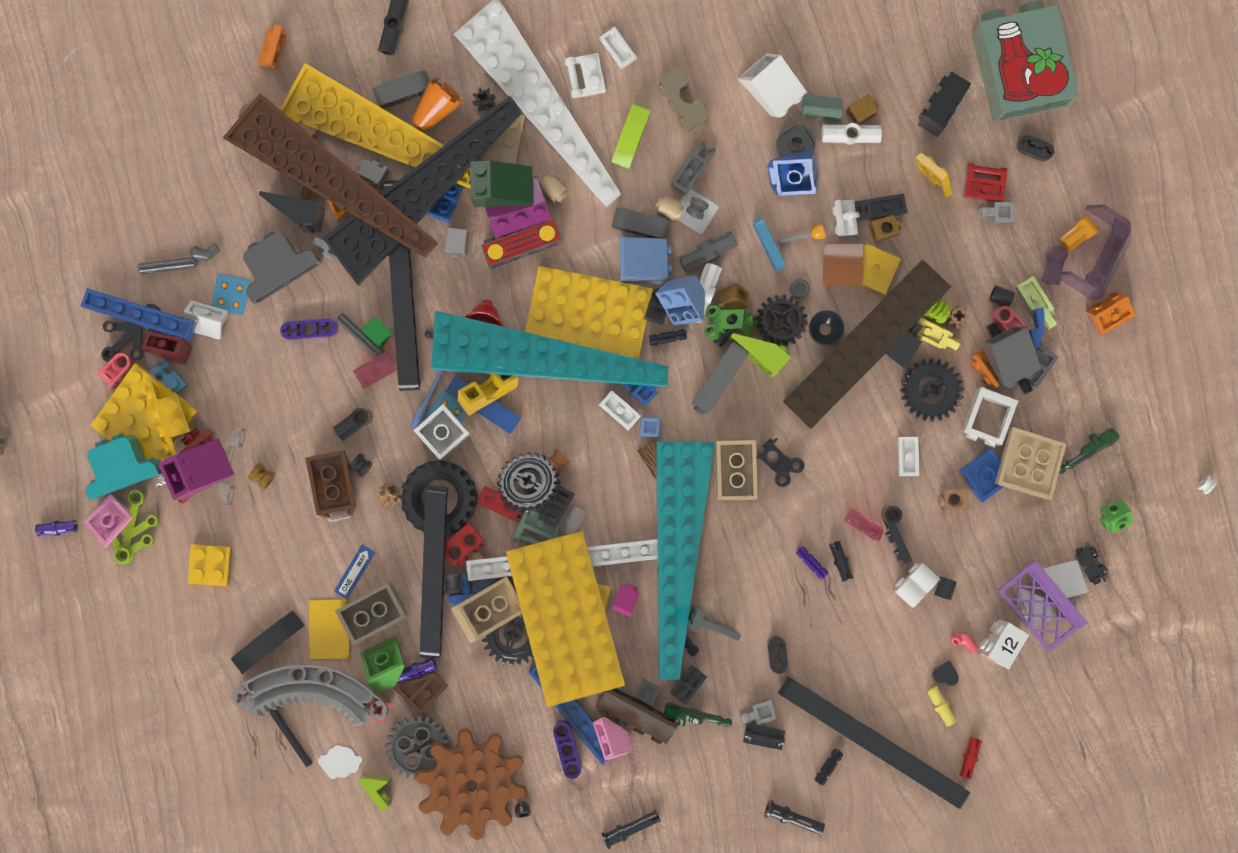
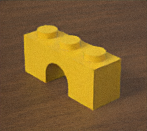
M491 374L488 380L480 385H477L474 381L458 390V402L468 416L517 388L519 376Z

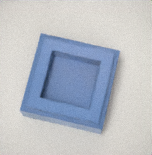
M641 417L640 436L659 438L661 418Z

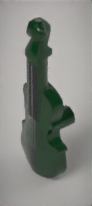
M1110 428L1099 434V437L1095 433L1090 434L1089 439L1091 441L1082 446L1078 456L1070 461L1067 460L1065 464L1061 465L1059 474L1065 473L1067 469H1073L1101 450L1114 445L1120 438L1118 432L1114 428Z
M667 702L664 706L665 716L672 720H678V725L681 727L685 726L686 721L700 725L704 720L717 723V725L722 724L725 727L732 725L730 718L724 719L720 715L686 708L672 702Z

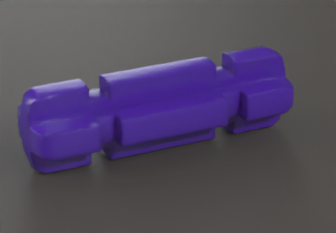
M800 547L796 551L798 557L802 558L803 562L813 572H816L815 575L819 579H824L828 575V571L821 567V564L811 554H808L809 551L805 547Z

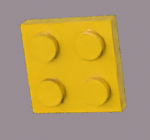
M191 544L188 584L229 586L232 547Z

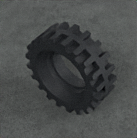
M442 460L428 461L417 466L411 474L407 475V480L401 487L403 488L402 495H400V499H402L401 508L406 514L405 518L414 525V528L424 533L425 508L422 503L423 490L434 480H445L455 487L458 497L455 508L447 514L446 534L458 531L474 515V510L477 506L476 498L478 494L475 489V483L469 476V473L457 464Z

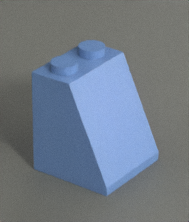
M620 237L621 282L667 281L668 275H672L671 263L668 264L667 256H671V245L667 244V239Z

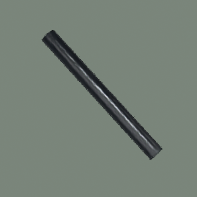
M270 709L269 714L307 768L313 762L277 709Z

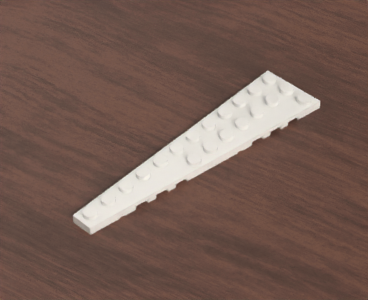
M492 0L454 33L455 38L508 97L511 96L526 118L607 208L621 196V193L500 0Z

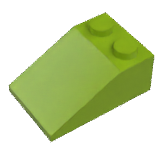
M735 333L728 339L730 343L734 342L748 351L747 357L771 378L791 358L788 355L790 352L782 345L779 347L773 343Z

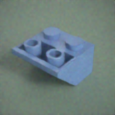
M696 275L668 280L655 293L673 325L698 322L704 319L705 290Z

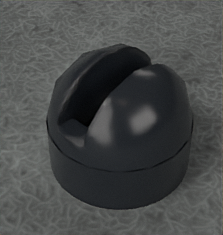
M522 802V805L520 803L516 804L515 816L517 818L531 815V809L527 802Z

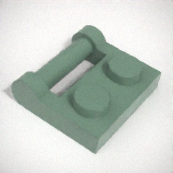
M524 509L511 539L516 542L519 540L528 545L541 542L522 534L524 528L547 537V540L554 539L562 522L559 521L556 528L539 519L541 513H536L530 509V514H527Z

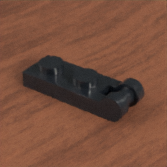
M904 193L854 202L855 212H859L860 215L859 218H856L857 222L907 213ZM866 207V213L861 214L860 208Z

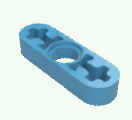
M759 217L753 220L752 225L774 270L777 272L785 268V263L763 218Z

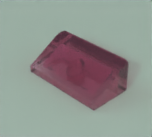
M385 352L356 368L353 372L365 389L397 371V367L390 354Z
M851 508L844 521L872 540L880 541L884 531L883 528Z

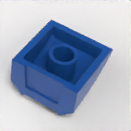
M814 151L779 157L771 160L767 165L770 185L777 196L817 193L819 175Z

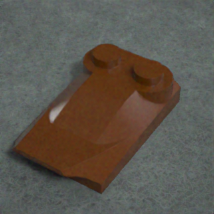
M342 450L306 457L316 515L325 518L328 522L352 518L356 504L346 451Z

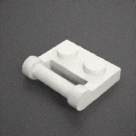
M598 53L564 59L565 66L568 67L572 98L606 92ZM581 64L585 89H580L575 65Z

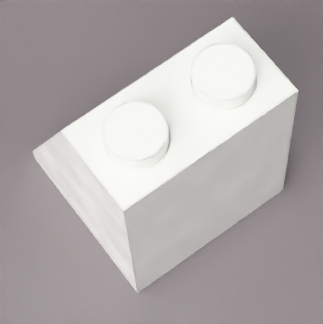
M766 53L738 78L769 115L777 118L784 116L789 111L788 108L793 104L799 103L803 99L802 96L807 93L781 55Z

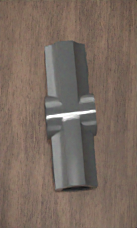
M729 231L713 240L708 239L700 243L695 249L678 258L683 269L687 272L703 263L706 264L716 260L721 254L737 247L738 244L734 234Z

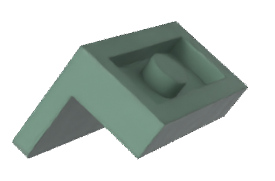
M804 94L801 118L839 122L843 111L841 110L842 99Z

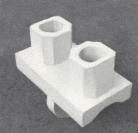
M854 200L834 201L835 206L832 209L833 215H835L837 220L835 234L838 236L857 235L856 218H859L860 215L859 212H855Z

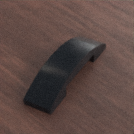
M292 610L231 658L232 662L244 674L285 640L302 629L305 624L295 611Z

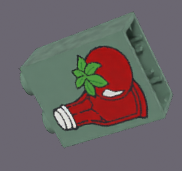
M1036 0L1021 5L1019 7L1020 13L1006 16L1004 9H995L981 15L982 21L973 31L972 37L993 122L1066 107L1079 97L1058 5L1044 7L1042 0Z

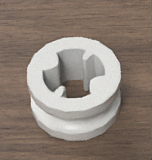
M1206 475L1199 482L1197 489L1203 490L1204 494H1208L1216 486L1217 480H1212L1210 475Z

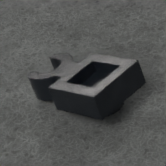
M656 288L653 292L655 301L649 300L644 319L662 325L666 317V311L655 294L659 290V288Z

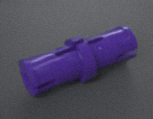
M56 520L53 523L36 524L35 533H37V537L44 535L60 536L62 533L77 532L78 523H76V520L62 522Z
M431 658L424 662L412 663V666L403 669L398 681L401 683L414 677L420 678L425 673L437 670L435 659Z

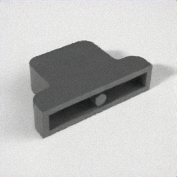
M271 232L264 236V240L260 243L256 242L247 247L248 250L243 255L244 262L255 278V281L248 285L246 294L250 301L257 305L322 263L314 253L307 249L297 254L287 237L281 233Z

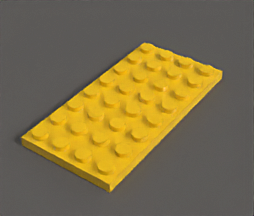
M583 531L506 551L546 706L551 707L625 686Z

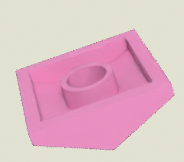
M110 493L84 523L102 545L107 547L133 519L129 508Z

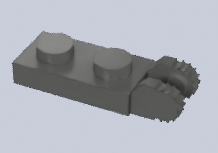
M704 141L700 143L695 152L691 153L671 182L672 186L685 195L691 190L716 152V149L712 148L707 153L705 159L699 156L706 146Z

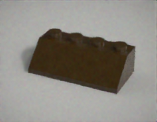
M617 688L604 691L596 704V707L599 708V713L607 717L609 715L616 717L618 723L624 726L627 724L633 726L635 732L641 735L646 733L652 736L651 740L658 744L662 742L667 744L678 727L677 720L667 718L663 712Z

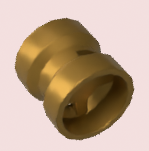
M258 463L249 473L248 479L252 482L256 481L259 483V487L265 490L271 484L276 474L271 470H266L264 465Z

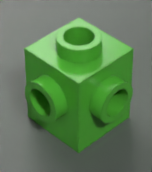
M1122 499L1107 504L1100 509V522L1112 534L1134 523L1132 511Z

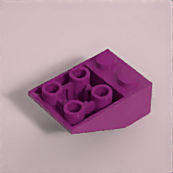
M220 439L174 455L158 464L173 500H186L235 475Z

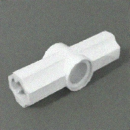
M855 123L848 125H822L821 131L822 143H846L848 145L854 143H881L882 137L881 125H857ZM848 130L854 131L855 134H856V137H855V138H850V137L847 135V131H848Z
M706 263L700 278V283L705 290L704 315L708 304L710 305L716 290L715 286L722 270L717 265Z

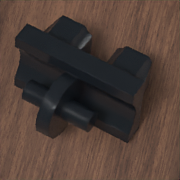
M691 664L670 694L687 705L707 676Z

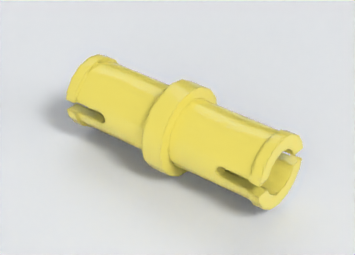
M938 686L927 690L926 693L935 706L934 710L940 714L945 726L948 727L956 723L957 719L949 708V702L945 701Z

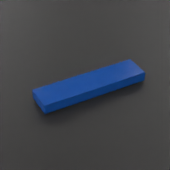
M455 375L445 392L458 400V390L469 384ZM496 401L476 411L509 434L512 433L521 417Z

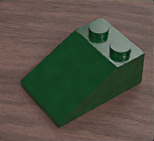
M497 161L471 162V201L474 207L533 205V167Z

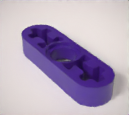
M332 319L285 322L280 328L281 335L288 340L333 337L338 332V325ZM317 323H320V327H327V323H330L334 328L330 330V333L326 330H320L321 334H318L319 327ZM308 324H312L315 328L311 335H307L304 332V328ZM298 325H300L301 336H299V332H292L291 336L285 333L289 326L293 329H299Z

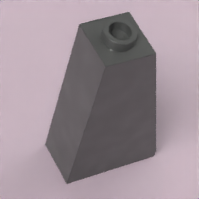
M732 342L692 404L695 406L693 408L701 415L710 413L748 356V351Z

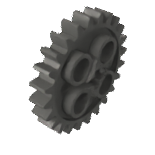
M420 714L418 719L411 715L410 721L404 717L403 724L396 722L398 729L391 728L390 731L393 736L387 735V739L391 742L385 744V747L390 748V750L386 751L385 754L392 756L388 763L395 762L392 769L394 770L399 767V775L406 772V778L408 779L410 774H413L415 780V774L418 770H429L435 766V758L427 755L425 750L434 742H440L443 745L449 742L448 738H443L447 731L440 732L443 725L435 726L436 719L429 722L428 715L425 720H422ZM425 729L428 735L425 738H420L417 736V731ZM407 738L410 744L407 747H402L399 744V740ZM430 738H433V739H434L432 742H428V743H426V744H423L424 742H426V741H427L428 739H430ZM414 743L418 745L423 744L420 751L417 748L413 749ZM413 749L412 751H410V752L407 753L406 755H404V756L401 755L402 752H406V751H409V750ZM410 756H416L419 761L412 765L407 759Z

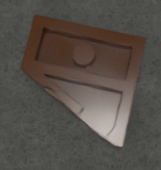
M436 672L397 685L394 690L421 715L449 685Z

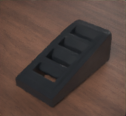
M559 484L557 486L560 491H554L556 497L558 493L567 498V501L559 497H550L552 504L547 503L545 510L543 509L539 516L540 520L556 528L575 496L573 492ZM556 500L563 504V508L554 504L553 501ZM552 506L560 511L559 515L550 510L549 507ZM546 512L556 517V520L553 521L552 519L546 517Z

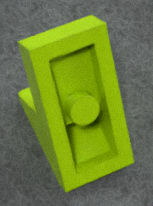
M363 775L358 782L383 812L391 805V798L385 790L381 791L380 788L389 782L391 778Z

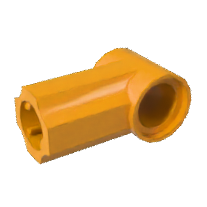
M1086 215L1058 241L1061 247L1069 253L1084 240H1088L1100 229L1090 216Z

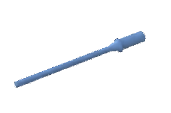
M443 370L439 371L424 403L418 408L410 425L411 428L416 429L424 414L427 413V404L444 372Z

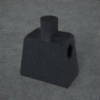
M917 322L886 353L905 370L922 343V338L917 335L924 327L920 322Z

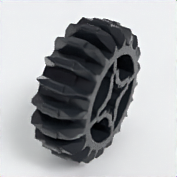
M783 294L781 300H779L778 295H775L774 302L770 297L767 298L769 305L765 302L761 303L764 310L758 308L757 312L761 316L755 317V320L761 321V323H757L755 327H762L758 334H766L763 337V341H766L769 337L771 338L769 343L777 341L776 345L780 347L781 341H783L784 346L787 347L789 345L788 340L792 344L796 343L794 336L799 340L802 338L799 332L805 333L806 329L801 327V325H808V322L802 321V319L808 315L800 313L805 307L802 306L798 309L799 300L793 304L794 297L791 296L786 301V295ZM781 305L788 307V310L780 313L777 310H773L772 307ZM767 312L771 315L770 317L774 322L770 329L766 325ZM793 312L797 319L796 328H793L789 321V317ZM788 314L784 320L785 325L782 323L775 328L779 321L777 317L781 318ZM778 329H784L786 331H789L791 334L787 336H778L774 333Z

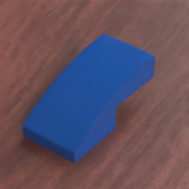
M1044 307L1032 310L1035 329L1029 330L1035 349H1038L1043 337L1045 323Z
M622 384L644 406L659 393L653 386Z

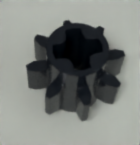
M479 88L477 94L473 93V97L476 100L472 103L473 106L478 105L479 112L482 109L489 112L491 106H496L492 101L496 96L495 94L490 95V88L486 91ZM487 97L488 101L481 103L480 99Z

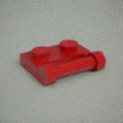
M968 162L963 197L1003 202L1008 169L1004 167L997 169L976 166L975 163ZM974 173L998 176L999 181L975 178L973 176Z

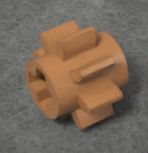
M957 304L955 310L952 308L947 326L952 324L955 329L959 328V324L966 326L965 319L970 318L965 312L967 307L961 309L960 305ZM957 313L958 316H961V319L957 320L953 315Z
M384 483L376 492L379 495L377 501L384 507L391 506L393 508L401 500L399 488L394 484L387 485Z

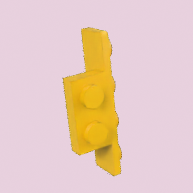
M147 382L143 392L147 400L150 399L152 417L157 419L158 426H156L158 435L160 437L163 436L165 442L163 444L166 456L172 457L177 455L171 438L188 433L190 430L178 395L175 394L158 400L152 382Z

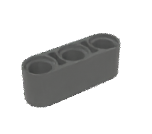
M419 71L375 87L373 91L379 107L385 109L423 96L428 86L429 78L426 71Z
M616 207L611 227L648 238L666 239L670 221Z

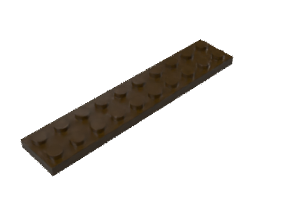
M922 259L783 402L812 429L952 286Z

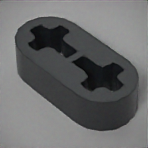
M1023 136L1017 142V150L1021 154L1038 161H1048L1055 152L1054 147L1050 143L1033 136ZM1029 141L1028 145L1032 147L1025 149V145L1022 143ZM1046 148V152L1049 154L1042 156L1043 152L1039 150Z
M772 636L767 642L769 666L774 673L782 674L788 668L786 644L781 637ZM774 640L782 643V646L778 647L779 653H776L775 648L771 647ZM776 656H779L780 662L784 663L780 670L773 667V664L777 662Z

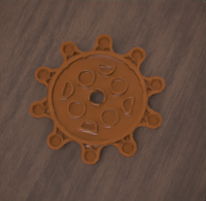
M463 728L458 732V743L454 748H446L440 742H434L430 746V753L436 760L435 766L429 770L420 769L415 774L416 782L424 784L430 789L429 796L419 803V811L423 814H429L434 811L441 813L443 821L440 825V832L443 835L449 836L457 826L465 825L470 830L471 838L480 840L484 837V826L488 821L495 820L504 827L511 824L512 815L507 811L506 805L511 799L519 800L525 798L527 789L524 785L516 784L512 779L513 773L522 767L523 759L519 755H512L507 758L501 756L499 752L503 742L501 735L493 733L485 743L478 744L473 740L472 732L467 728ZM470 780H474L477 783L476 788L472 791L466 788V783Z

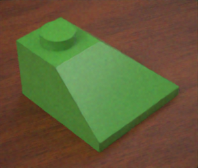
M395 636L360 653L367 682L376 694L394 687L405 667L399 643Z

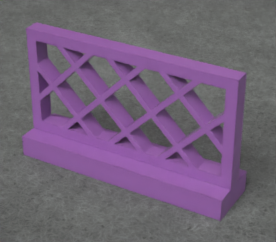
M1031 560L1025 565L1026 567L999 588L997 592L1046 651L1050 653L1077 629L1083 628L1088 622L1038 562ZM1027 572L1032 577L1031 586L1021 585V577ZM1010 586L1017 587L1016 599L1009 598L1004 591ZM1021 587L1031 588L1030 600L1020 599ZM1035 589L1043 590L1045 593L1044 601L1034 600ZM1019 601L1030 602L1029 614H1023L1019 611ZM1033 603L1044 604L1043 615L1033 614ZM1048 604L1057 607V617L1047 616ZM1032 617L1043 618L1042 629H1034ZM1046 618L1057 619L1056 631L1045 630ZM1060 620H1068L1072 627L1067 632L1060 631ZM1045 632L1055 633V642L1050 646L1045 642Z

